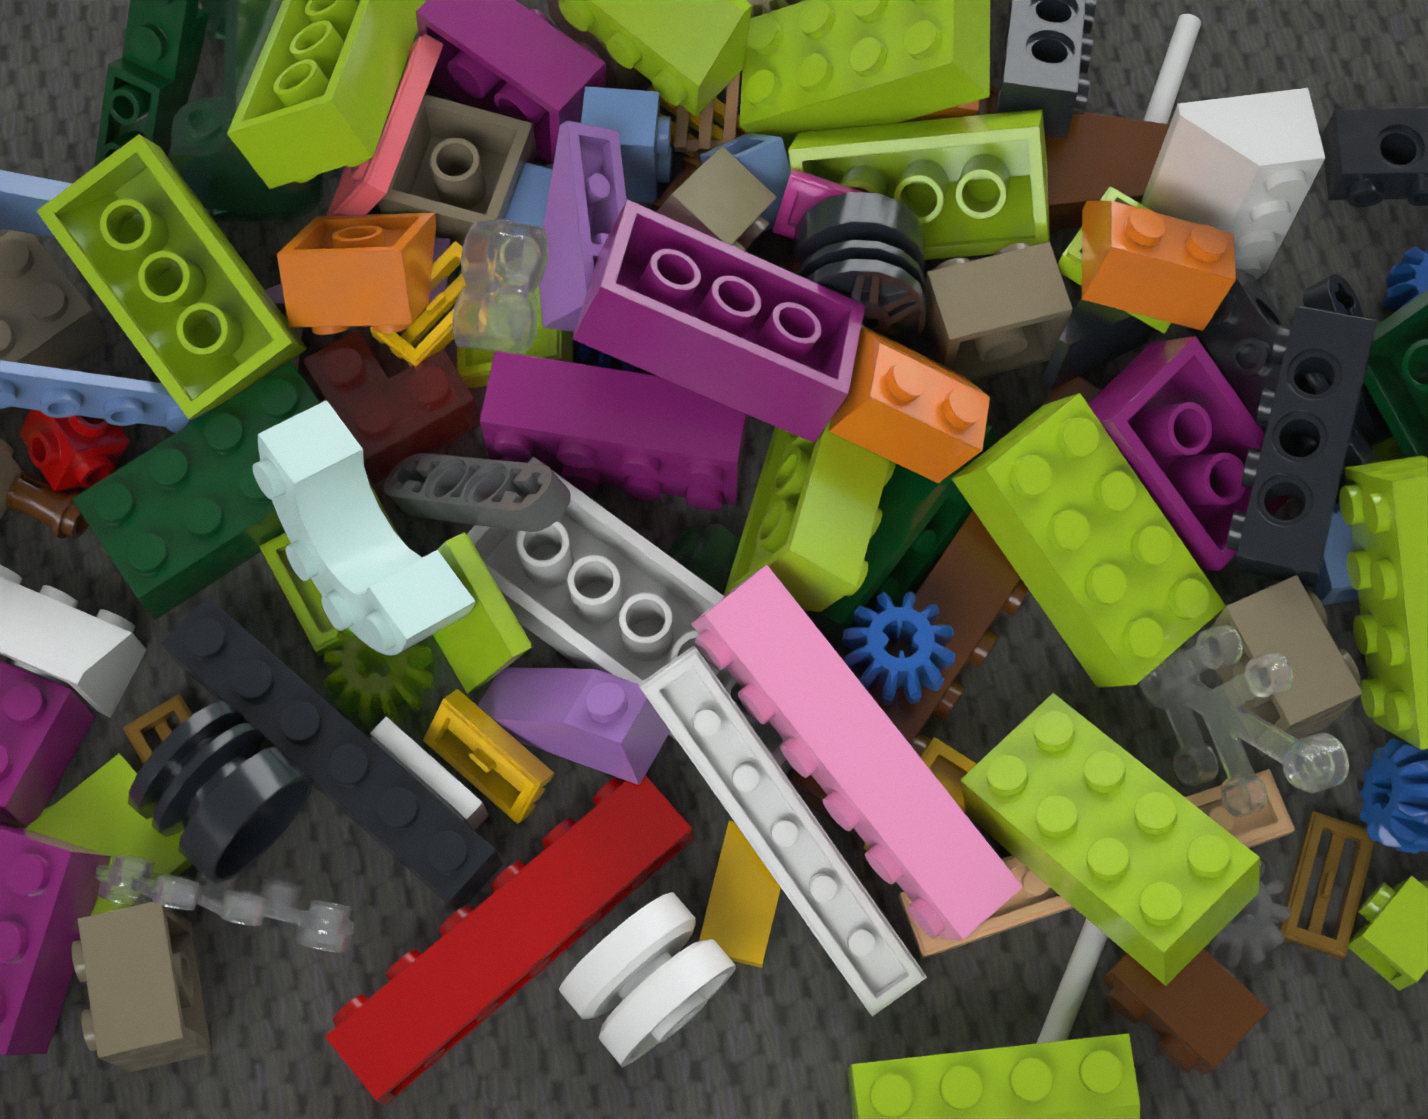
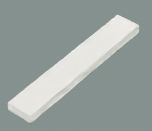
M692 646L638 684L873 1017L926 979L927 976L697 648Z

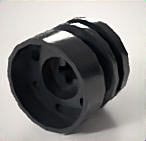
M849 192L828 197L808 209L795 227L793 273L864 304L865 308L861 325L906 347L911 346L924 330L927 313L925 298L926 281L923 276L925 267L924 231L917 215L898 200L878 193Z
M227 700L210 704L178 726L154 750L139 770L128 795V804L145 819L153 818L152 827L163 836L168 837L183 831L178 851L215 884L231 879L250 866L271 847L303 808L311 793L314 781L278 746L259 752L264 734L251 722L244 723V716Z

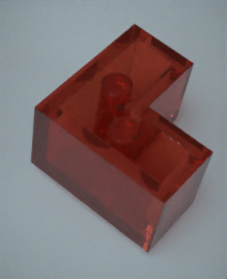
M359 330L303 359L314 386L323 401H328L362 447L364 468L373 485L387 478L392 469L406 457L417 453L431 454L481 426L475 399L444 349L421 361L417 367L412 366L390 379L385 375Z

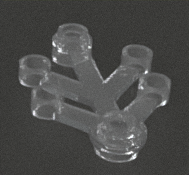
M1222 625L1203 630L1199 634L1195 646L1186 651L1178 648L1139 682L1148 700L1154 706L1166 710L1181 747L1174 756V770L1178 779L1187 786H1196L1212 781L1218 774L1219 764L1217 756L1213 749L1204 743L1192 710L1203 716L1228 777L1221 786V800L1226 810L1233 816L1242 817L1261 811L1267 802L1265 785L1254 774L1240 738L1282 763L1287 780L1294 787L1306 792L1316 793L1342 784L1347 777L1349 770L1348 756L1337 738L1328 733H1318L1296 739L1242 707L1258 697L1265 698L1284 693L1291 687L1293 671L1290 663L1283 655L1269 653L1254 657L1247 663L1245 673L1214 689L1200 682L1199 674L1207 669L1229 666L1240 660L1243 652L1242 640L1238 632L1231 626ZM1267 669L1270 673L1271 681L1268 678Z
M120 854L114 855L112 865H98L96 868L95 878L101 881L98 896L110 901L128 905L154 902L158 905L182 910H194L195 905L198 904L219 914L220 918L250 926H261L264 917L298 924L295 941L301 945L339 953L349 952L355 927V923L349 920L351 908L338 903L311 900L308 912L299 910L298 906L303 887L291 882L263 879L260 892L235 890L239 873L227 881L215 884L200 870L197 872V877L153 873L155 862L140 857Z

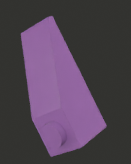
M568 120L559 127L536 267L543 328L575 332L599 252L627 201L619 132L616 130Z
M506 667L496 675L477 705L518 742L640 785L670 733L669 728L637 683L596 669Z

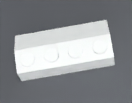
M1308 88L1177 104L1141 204L1156 213L1201 225H1210L1217 229L1234 233L1235 268L1253 275L1256 280L1260 278L1262 274L1267 272L1325 160Z
M0 565V661L72 689L87 708L111 718L147 650L133 634L135 625L123 617L100 609L96 617L76 609L79 604L76 599L56 588L43 585L38 593L21 586L22 578L15 572Z

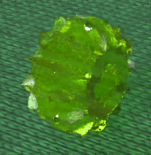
M338 630L336 637L345 650L325 652L324 661L334 672L324 679V684L329 693L340 694L336 705L342 713L348 714L359 708V718L362 723L371 725L377 718L379 708H383L386 717L397 724L400 721V713L396 704L404 701L410 709L420 710L422 701L412 688L427 689L433 687L434 678L432 673L423 669L434 661L430 647L418 646V642L397 655H385L369 647L357 636L354 637L349 631ZM375 661L382 666L388 664L391 671L382 677L375 672L369 674L367 667Z

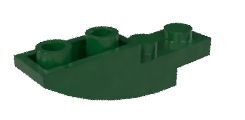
M130 0L122 58L108 64L94 167L138 134L160 146L166 156L168 155L189 99L203 48L209 12L198 8L199 0Z

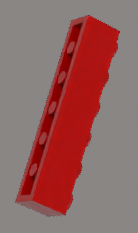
M646 775L640 785L618 777L610 780L594 796L592 801L596 807L576 823L570 817L558 824L543 839L542 845L546 849L526 866L521 861H517L506 868L492 882L490 888L494 893L474 910L470 905H465L458 909L438 929L442 937L422 954L418 949L405 954L387 971L385 976L389 979V982L369 999L365 994L355 997L335 1014L332 1021L336 1027L325 1038L377 1102L384 1106L389 1104L693 841L692 827Z

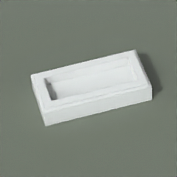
M385 717L370 733L372 736L371 740L474 831L487 818L488 813L483 802L389 718Z

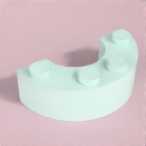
M327 400L258 434L260 461L253 464L255 479L262 492L272 500L280 522L291 543L286 547V554L293 570L303 581L312 579L322 594L321 602L323 609L337 630L343 631L349 628L360 640L377 652L385 655H397L471 612L475 600L439 551L436 550L425 557H421L409 549L394 532L370 488L364 468L362 447Z

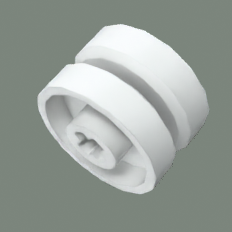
M673 892L664 894L650 902L613 930L576 965L559 988L560 993L582 1019L601 1016L616 1007L603 1023L599 1039L622 1067L631 1064L689 1022L736 969V965L714 939L695 942L680 951L693 934L696 922L695 917Z

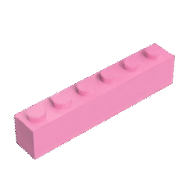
M768 565L751 574L691 623L700 634L695 639V642L703 656L716 669L721 671L725 667L742 687L738 692V697L743 706L759 723L765 724L767 721L770 722L785 741L780 746V749L786 760L801 776L807 778L809 775H812L828 795L823 799V804L828 813L843 829L847 831L855 829L870 848L865 853V856L871 867L887 883L891 885L895 882L898 883L912 901L907 907L911 917L926 934L932 938L939 935L944 940H964L1023 887Z

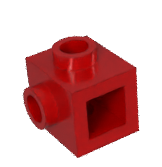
M33 409L30 410L19 432L20 437L28 448L32 462L41 469L54 492L79 486L90 488L115 472L116 466L130 442L125 435L123 426L110 424L105 419L79 415L57 418L47 416L42 411Z

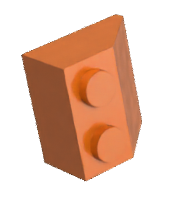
M1087 201L1082 212V300L1203 331L1236 280L1234 233L1115 201Z
M435 212L316 216L277 253L289 328L311 327L312 332L315 334L329 335L343 332L350 326H372L373 331L378 333H394L410 327L429 304L437 225Z
M861 325L849 392L831 418L829 432L936 483H940L982 451L990 397L962 374Z

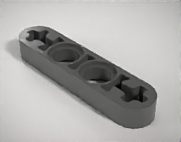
M417 453L406 457L392 469L384 483L385 494L404 514L410 517L525 532H538L550 527L564 514L571 498V493L550 467L543 464Z

